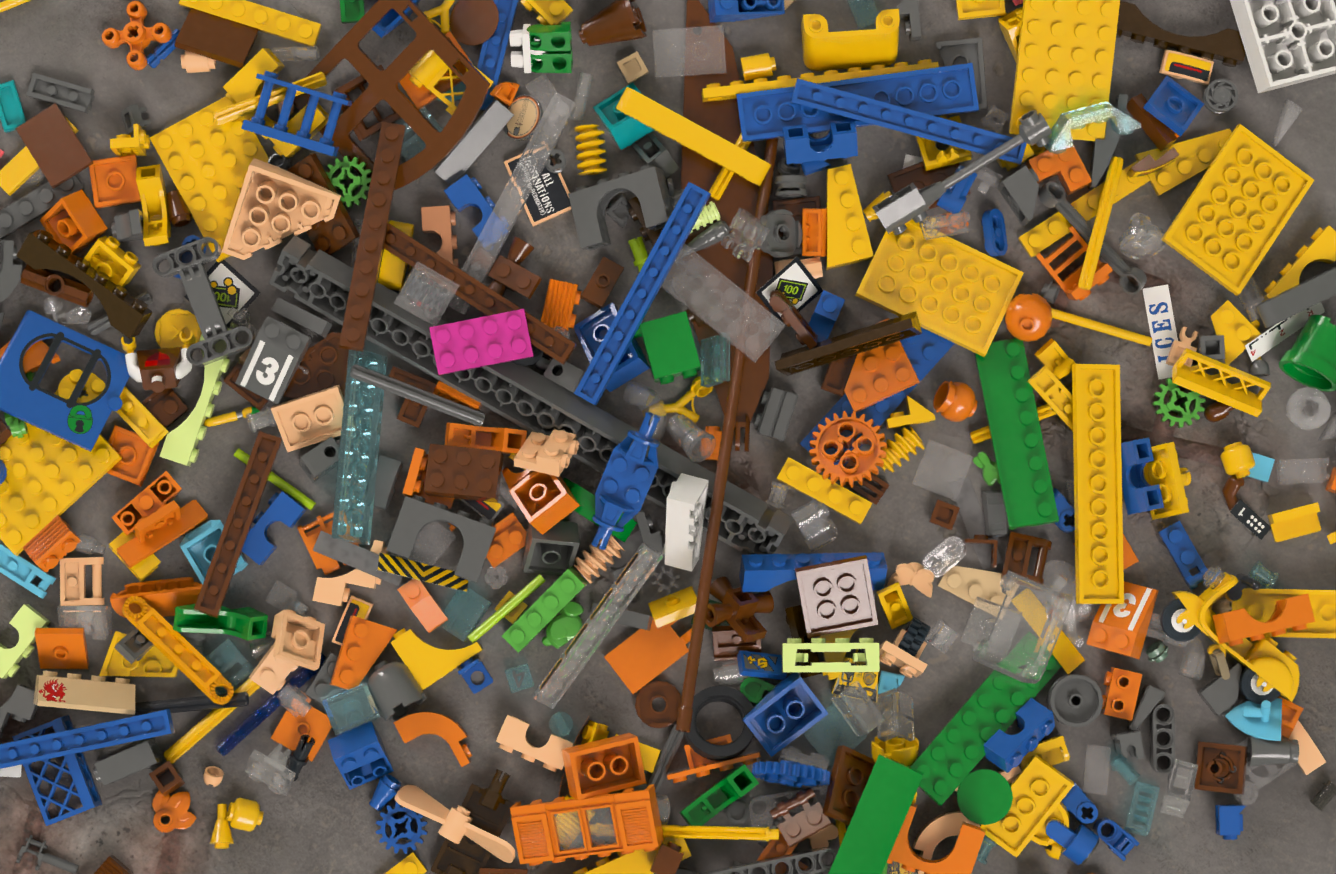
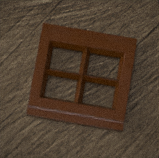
M379 65V69L384 71L383 66ZM360 75L337 88L335 92L346 94V100L352 101L348 93L358 87L363 93L366 90L363 84L367 83V80ZM342 104L341 109H342L343 113H344L350 106H347V105ZM375 107L372 111L378 122L367 128L362 120L354 128V132L361 142L381 131L382 122L395 123L402 118L391 107L394 113L382 119Z

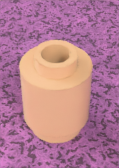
M185 50V54L181 55L182 69H186L187 73L210 72L211 69H216V60Z

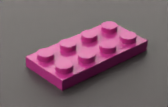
M524 309L429 327L438 375L534 357Z

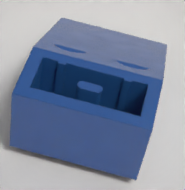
M708 0L710 23L735 22L785 14L784 0Z

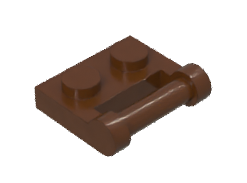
M1010 532L1001 579L1027 584L1034 588H1043V573L1052 542L1043 538ZM1032 546L1039 549L1033 576L1027 575Z

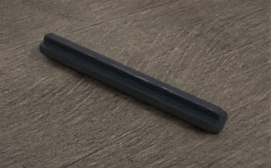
M247 692L233 693L231 700L223 705L214 703L207 696L135 703L134 716L170 709L171 713L247 706L249 704V695ZM218 694L217 696L226 697L227 694Z

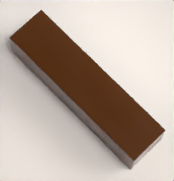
M1141 93L1130 99L1126 109L1161 152L1171 147L1177 140V137L1169 127L1143 108L1147 100Z

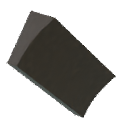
M915 311L817 342V345L812 349L804 346L782 353L780 360L774 362L777 371L790 376L923 333L917 312Z

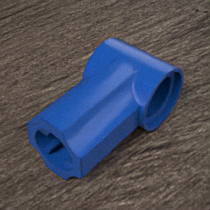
M959 165V167L956 169L955 173L958 172V171H960L961 169H963V168H965V167ZM973 173L947 189L936 205L958 216L977 174Z

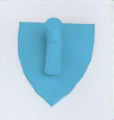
M1276 698L1273 702L1264 700L1261 704L1246 701L1234 707L1225 715L1234 727L1247 735L1258 739L1281 741V698Z

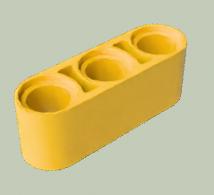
M390 220L389 223L413 238L414 224ZM384 249L378 283L390 290L401 292L407 263Z

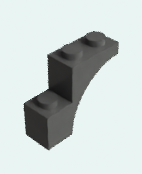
M22 684L17 685L9 700L0 707V738L3 736L11 714H13V719L26 723L27 719H35L39 706L33 703L35 689Z

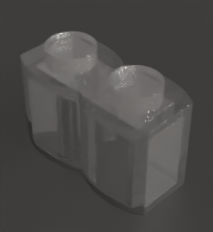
M814 499L790 512L811 553L836 540L834 532L838 530L832 519H827L830 513L824 503L819 505L818 501Z

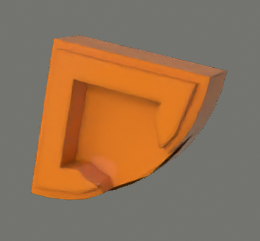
M502 82L494 87L490 95L502 104L510 106L520 85L512 82Z

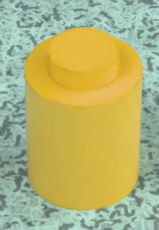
M769 53L740 58L744 81L773 76L772 71H776L774 56L770 57Z

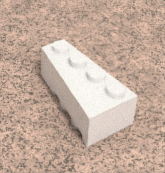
M681 473L677 481L672 482L670 493L666 500L665 544L663 547L665 565L692 572L697 564L700 555L709 480Z

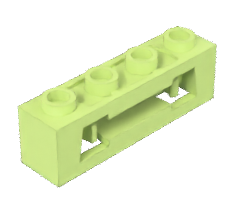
M787 638V643H782V672H880L879 643H874V638H859V643H850V638H835V643H826V638H811V643H801V638ZM797 649H810V652H851V649H864V653H853V662H866V665H851V662H810V666H795V662H808V653H797Z

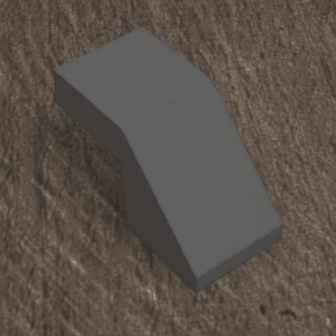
M1224 335L1199 336L1198 353L1222 362L1225 359ZM1205 369L1206 374H1219L1218 369Z

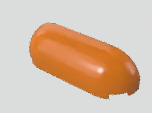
M192 577L130 583L124 585L125 589L119 593L113 592L110 602L114 611L124 618L126 617L123 615L122 607L127 598L131 596L142 597L162 617L175 616V608L177 606L196 604L202 583L194 582ZM132 603L128 607L129 611L133 612V614L141 612L138 604Z

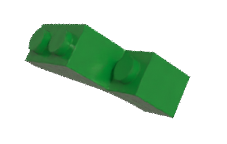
M195 604L177 606L175 608L173 630L178 632L227 634L247 641L266 638L268 615L251 607L229 609L222 606L218 618L195 611Z

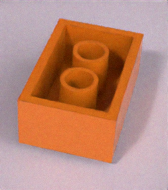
M631 733L561 749L569 793L576 800L646 784L638 737Z

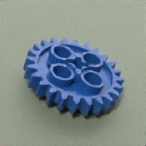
M781 760L780 762H755L752 768V774L755 778L791 787L801 788L803 785L823 786L830 783V771L822 770V768L814 765L800 764V762Z

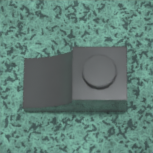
M136 209L129 210L128 213L114 216L115 223H111L113 237H117L118 241L128 242L143 239V212Z

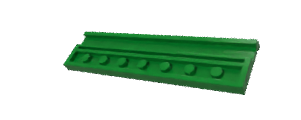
M1017 338L992 342L985 357L976 353L974 355L1008 527L1013 530L1019 527H1031L1058 522L1059 517L1033 388L1027 382L1030 379L1024 343Z

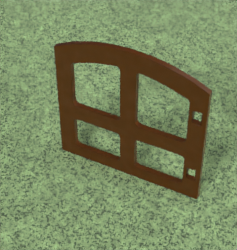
M378 0L306 76L323 72L325 77H327L343 59H347L367 80L368 88L338 118L332 141H334L333 146L339 147L338 152L343 157L348 156L350 162L356 157L358 158V164L365 162L366 167L364 169H370L373 172L374 162L351 139L350 133L381 100H385L425 142L426 147L424 150L399 165L395 190L426 174L455 148L474 122L490 86V83L412 0ZM408 6L418 16L413 21L404 13ZM391 9H394L417 35L402 53L382 71L359 47V43ZM430 50H433L466 85L459 105L441 132L398 89V83ZM458 60L469 70L464 75L454 66ZM304 93L296 96L293 104L301 110L308 104L310 94ZM326 125L319 131L322 135L324 134ZM353 167L362 176L361 172Z

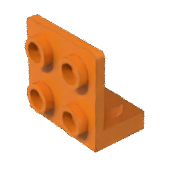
M415 447L403 495L411 498L415 494L425 498L424 503L434 505V502H437L451 509L455 498L429 496L424 492L429 454L424 449Z

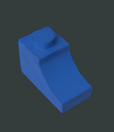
M823 290L809 322L810 327L818 335L817 342L828 339L845 299Z

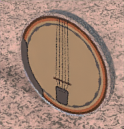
M520 95L514 98L511 105L506 107L514 116L503 127V131L509 138L515 141H524L532 137L539 129L543 118V110L540 102L531 95Z

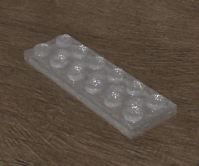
M684 243L661 287L755 363L785 328V324Z

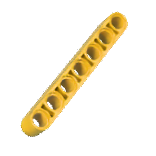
M626 87L616 106V109L758 186H761L771 167V164L629 87Z

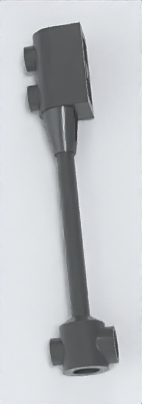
M1036 110L1024 114L1019 119L1021 125H1019V134L942 182H936L920 190L912 182L873 206L872 208L888 234L892 231L894 235L901 234L907 229L905 223L912 219L915 223L924 220L927 217L925 211L947 189L1025 142L1031 146L1037 144L1038 147H1042L1049 143V135L1052 134V131L1042 114H1038Z

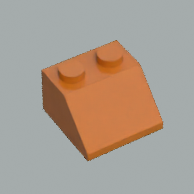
M83 190L62 197L40 219L45 230L53 236L52 239L59 244L68 246L73 254L96 241L108 229Z

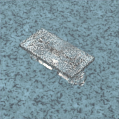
M961 210L957 214L946 213L927 216L919 222L924 239L928 240L969 233L967 222L970 221V214Z

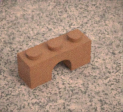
M450 205L421 207L423 233H435L442 238V246L436 254L459 268V260L454 259V249H458L457 235H453L452 226H456V212H451ZM425 275V279L429 281L430 278Z

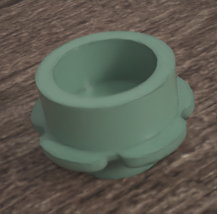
M1161 641L1153 643L1146 650V654L1149 656L1148 660L1150 662L1155 660L1156 663L1163 661L1168 656V646L1164 645Z

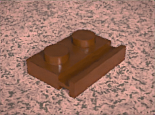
M172 388L164 389L159 393L154 392L141 402L165 428L189 410Z
M731 625L712 627L714 661L737 660L739 651L762 653L761 639L745 643Z

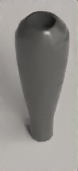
M717 221L683 247L678 255L682 260L692 253L729 236L731 230L725 221Z

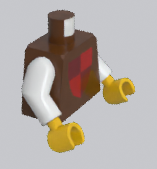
M183 330L180 332L179 338L184 345L183 349L182 347L139 350L137 353H134L136 349L135 337L132 338L133 341L130 344L124 343V338L122 337V348L127 352L125 359L128 374L136 382H142L144 390H152L159 393L164 389L177 387L180 380L192 369V364L186 358V351L189 346L196 343L193 332H190L191 335L188 339H185Z

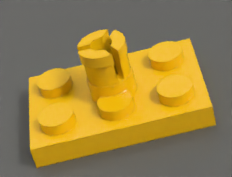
M1174 442L1151 447L1154 461L1146 463L1143 474L1148 484L1160 485L1164 508L1150 511L1152 520L1188 513V500L1184 486H1188L1191 483V474L1187 472V468L1179 467Z

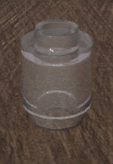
M737 659L716 663V668H713L714 681L719 682L720 686L742 683L743 680L749 678V676L740 675Z
M288 683L276 696L280 700L279 703L295 718L298 715L304 717L312 708L309 704L312 699L296 685L292 686Z

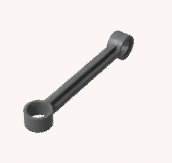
M1055 180L1047 182L1038 191L1040 201L1049 208L1055 207L1089 243L1093 229L1091 225L1065 199V189L1059 182ZM1103 240L1100 256L1120 276L1119 284L1121 289L1131 295L1139 293L1147 282L1145 273L1137 267H1129ZM1127 276L1133 277L1138 282V285L1132 284Z

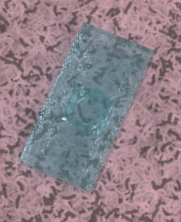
M847 0L859 30L876 23V17L879 13L873 0Z

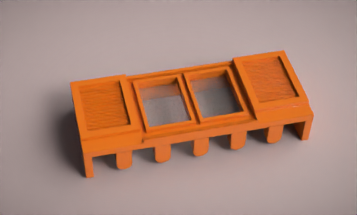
M654 784L649 785L645 790L634 791V788H627L622 793L611 794L610 792L582 800H565V797L562 796L555 798L552 802L542 803L541 799L534 800L529 805H521V801L510 807L520 864L529 863V866L540 865L544 861L559 863L571 857H574L575 860H583L588 858L589 855L595 854L598 857H607L612 852L619 851L621 854H630L640 849H644L645 852L654 851L664 841Z

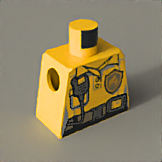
M856 649L855 653H864V649ZM844 657L843 662H851V665H866V662H853L852 658ZM839 672L831 689V694L877 703L878 672Z

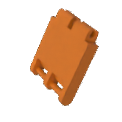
M340 506L336 508V511L324 517L320 515L316 517L317 520L303 527L302 525L297 526L316 569L322 568L325 575L341 567L337 560L313 551L320 531L359 546ZM339 515L338 518L328 523H324V521ZM318 524L320 525L319 527H317V528H315V529H313V530H311V531L305 533L306 530H308V529H310V528H312V527H314V526H316V525H318Z

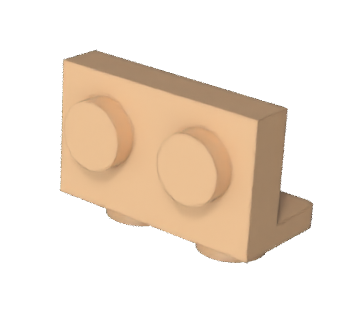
M275 642L249 676L252 681L272 695L276 690L282 689L286 682L285 678L299 666L273 657Z

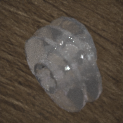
M1305 387L1296 390L1290 395L1286 403V413L1294 426L1302 430H1312L1321 427L1327 422L1331 414V406L1323 392L1316 388ZM1307 403L1308 406L1312 405L1313 410L1310 411V415L1309 412H1305L1303 408L1307 406Z

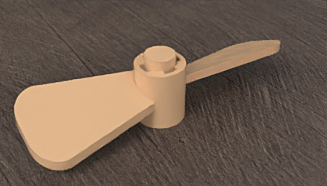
M405 785L396 793L395 801L399 805L441 823L442 826L438 833L448 840L459 844L465 835L506 863H512L514 860L515 849L512 845L497 836L471 825L470 823L473 818L469 816L471 811L458 805L457 809L452 807L449 810L414 785Z

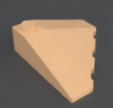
M254 158L249 165L222 253L245 260L251 257L254 251L263 247L267 250L282 243V238L293 233L297 236L312 229L313 224L323 219L327 222L334 218L341 195L280 167Z

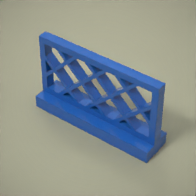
M69 715L15 735L13 740H21V738L26 736L31 738L37 737V735H34L39 732L38 736H41L47 728L52 726L55 733L74 729ZM83 752L65 755L62 765L51 761V759L41 760L45 763L40 774L32 770L31 763L23 764L46 826L102 805ZM48 765L60 769L55 781L44 776ZM63 772L72 776L73 781L70 788L59 783ZM42 780L53 785L49 796L40 791L39 787ZM57 787L68 792L64 803L53 799ZM72 794L80 798L83 807L74 809L68 806ZM51 802L62 807L58 817L51 819L48 812Z

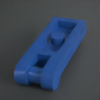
M1180 521L1158 532L1190 590L1197 588V584L1203 581L1208 582L1212 579L1209 570L1204 565ZM1196 567L1199 573L1192 576L1189 570Z

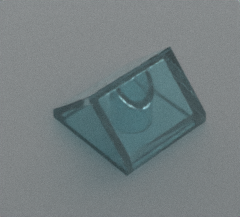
M367 682L322 701L336 736L383 718Z

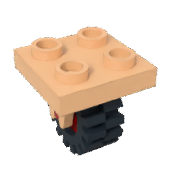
M914 617L905 630H900L893 644L884 641L879 646V661L888 666L894 664L900 668L899 672L906 677L912 678L914 676L917 678L928 665L919 660V657L927 645L924 640L931 627Z

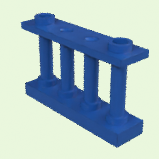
M266 70L264 75L257 73L256 78L264 80L263 89L255 117H252L251 121L244 120L241 129L337 157L339 147L333 146L334 141H332L342 104L352 105V101L346 100L347 95L335 91L330 95L278 79L279 74ZM278 84L287 87L278 122L274 124V127L265 125L266 120H264L273 85ZM296 91L310 94L300 131L297 130V134L287 132L289 127L286 126ZM319 97L331 100L333 103L323 138L320 137V140L317 141L310 139L311 134L309 132Z

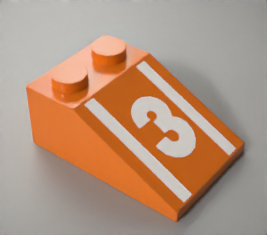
M1124 581V604L1100 605L1093 619L1086 644L1139 660L1159 590Z

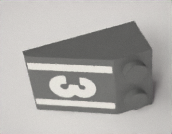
M267 316L253 342L235 384L278 405L311 344L310 337Z

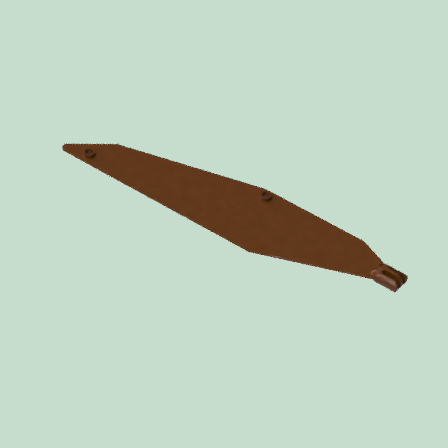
M687 0L683 117L735 145L741 134L737 98L710 102L702 101V89L706 88V85L720 83L721 86H730V82L740 81L733 47L716 23H710L709 14L700 1ZM700 28L702 33L695 35L693 33L694 29ZM752 141L747 149V152L756 156L754 143ZM682 145L681 189H685L688 182L709 192L722 166ZM735 173L720 200L709 197L706 206L709 205L710 201L715 203L721 217L720 220L725 221L731 230L729 236L705 249L688 255L682 260L678 256V267L691 279L711 288L723 308V314L700 327L694 321L693 326L724 415L759 192L758 185ZM707 223L706 227L700 226L699 230L693 229L683 247L712 224ZM763 251L760 258L735 423V451H740V429H745L744 452H749L750 422L769 379L771 311L756 292L772 279L773 256Z

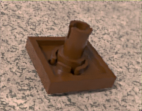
M1199 741L1195 789L1243 795L1248 746Z

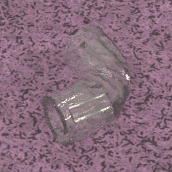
M631 380L624 393V402L638 407L642 411L643 420L646 412L653 413L650 423L655 415L659 416L661 419L652 437L655 440H663L667 423V412L663 400L655 390L645 384Z
M1163 631L1161 642L1174 646L1181 653L1182 662L1178 674L1191 679L1201 680L1206 656L1202 641L1197 636L1186 642L1175 641Z

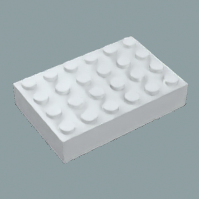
M1230 0L1258 93L1336 74V7L1334 0Z

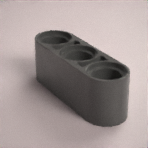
M1159 703L1150 713V765L1153 770L1163 774L1172 771L1175 765V713L1168 704ZM1164 707L1168 712V716L1164 721H1160L1156 714L1158 709ZM1164 731L1168 735V741L1164 745H1160L1157 742V735ZM1160 756H1165L1168 759V765L1164 769H1160L1157 766V759Z

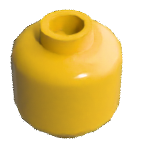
M1236 442L1225 446L1224 451L1221 453L1220 458L1226 474L1236 475L1237 479L1250 475L1249 470L1255 466V460L1248 445Z
M238 798L235 802H230L226 820L230 821L232 828L250 832L255 829L256 825H261L264 812L260 811L257 801Z

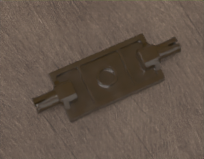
M496 769V773L488 788L484 789L472 783L461 805L471 811L469 815L473 818L470 823L471 825L497 837H500L511 814L510 807L515 804L501 795L511 775L504 773L501 781H499L503 773L499 769ZM465 835L459 844L445 838L430 871L436 874H479V869L485 868L492 853Z

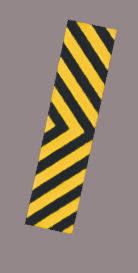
M379 553L378 570L467 592L468 580L455 576V571Z

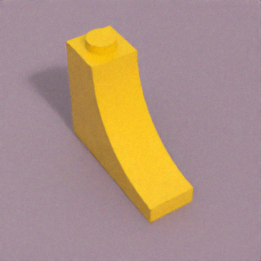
M405 628L393 635L395 640L390 642L422 690H425L483 650L479 642L456 650L440 649L424 642L412 629L406 631Z

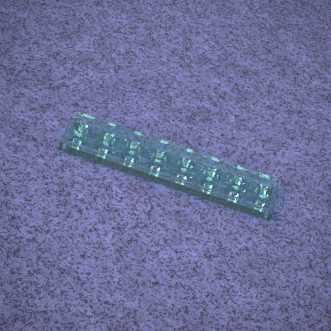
M349 350L331 538L360 545H370L384 390L350 377V371L354 364H358L386 375L387 357L365 350L363 352Z

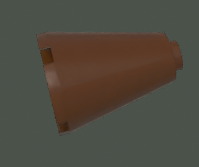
M615 0L581 24L579 36L583 44L587 43L589 46H597L647 37V34L644 33L647 29L639 7L636 8L631 3L636 0Z

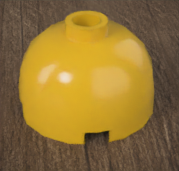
M899 733L878 735L874 737V741H871L872 758L876 763L878 755L881 754L910 767L918 758L919 740L909 734H906V738H897Z

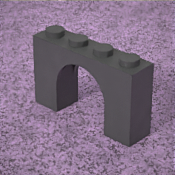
M653 164L640 167L638 172H623L618 175L619 178L613 180L610 178L597 181V185L591 187L589 185L575 188L576 192L569 193L568 196L581 249L591 251L611 245L605 212L610 200L621 192L631 191L637 196L646 228L654 231L664 228L673 209L663 169Z
M415 494L411 498L405 496L386 551L410 560L421 530L433 522H448L460 531L464 541L463 551L454 575L478 583L496 532V528L492 527L493 522L480 518L479 522L469 519L471 514L457 510L456 514L447 511L448 506L434 502V505L424 503L425 498Z

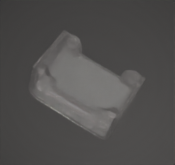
M1008 571L1000 582L1002 593L1006 595L989 638H984L975 644L972 660L1020 682L1036 684L1044 674L1073 598L1072 595L1013 571Z

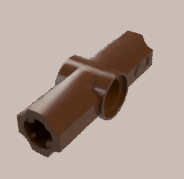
M28 264L22 271L20 283L86 308H88L93 300V291L84 284L44 269L35 270ZM60 280L61 288L59 291L55 292L53 287L55 281Z

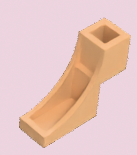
M374 540L370 551L378 555L379 553L388 554L385 542ZM354 569L339 577H317L312 601L343 606L344 602L348 603L350 588H347L348 583L376 589L377 584L381 585L382 579L358 569Z

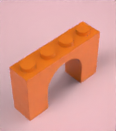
M911 803L887 863L892 864L895 861L901 863V868L915 872L917 869L925 872L924 874H971L986 829L963 821L956 843L948 855L937 860L924 859L913 851L908 840L909 828L917 808L916 804Z

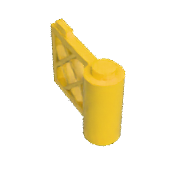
M430 50L408 72L411 75L409 80L418 88H421L422 85L448 106L446 111L453 115L457 108L454 103V96L463 95L464 92L453 91V79H459L458 76H452V70L433 50ZM477 69L490 83V88L494 82L490 80L485 74H483L479 69ZM449 70L450 76H444L446 72ZM450 79L451 93H440L434 88L440 80ZM446 96H451L452 102H450L446 98Z

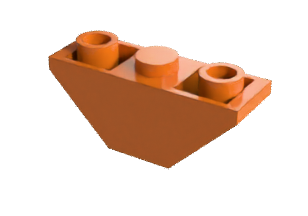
M165 471L111 518L128 536L135 531L134 525L139 519L144 516L148 517L156 512L161 505L170 503L182 488Z

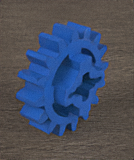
M397 802L394 809L388 805V813L380 812L383 820L376 821V824L381 826V829L377 830L376 834H382L383 836L379 842L386 841L388 844L385 849L387 850L392 846L395 847L394 853L396 854L400 848L403 849L404 854L408 853V847L416 850L417 846L415 843L422 844L424 840L420 836L427 835L428 831L423 830V826L427 825L428 821H422L423 815L401 807ZM396 812H407L401 818L392 815ZM408 818V821L406 822L405 828L408 831H403L402 833H399L396 837L395 835L397 834L398 826L396 824H401ZM414 818L418 825L417 832L412 827V820ZM386 823L391 826L392 834L390 838L386 832ZM404 837L412 840L404 844L397 843L400 838Z

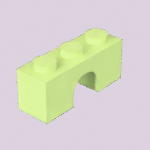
M23 604L9 622L19 633L17 645L9 649L0 643V678L7 679L8 676L12 678L20 668L18 663L23 657L25 659L28 658L35 649L32 645L36 641V628H48L47 626L51 622L29 604Z

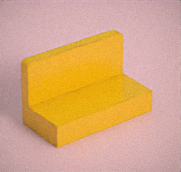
M1318 502L1268 515L1274 541L1280 542L1321 531L1317 512H1320Z

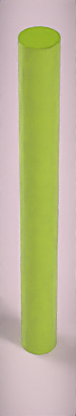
M240 448L233 455L247 465L250 455ZM271 471L268 481L309 510L314 508L316 502Z
M539 574L467 636L469 640L474 644L546 580Z

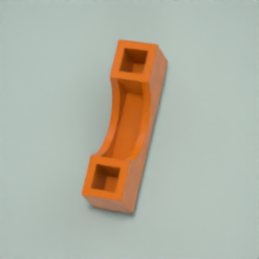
M1308 594L1276 601L1274 613L1265 623L1253 619L1245 608L1213 615L1219 644L1228 642L1229 647L1243 644V638L1250 637L1252 642L1265 639V633L1271 632L1273 637L1286 634V628L1292 627L1293 632L1307 629V623L1315 622Z

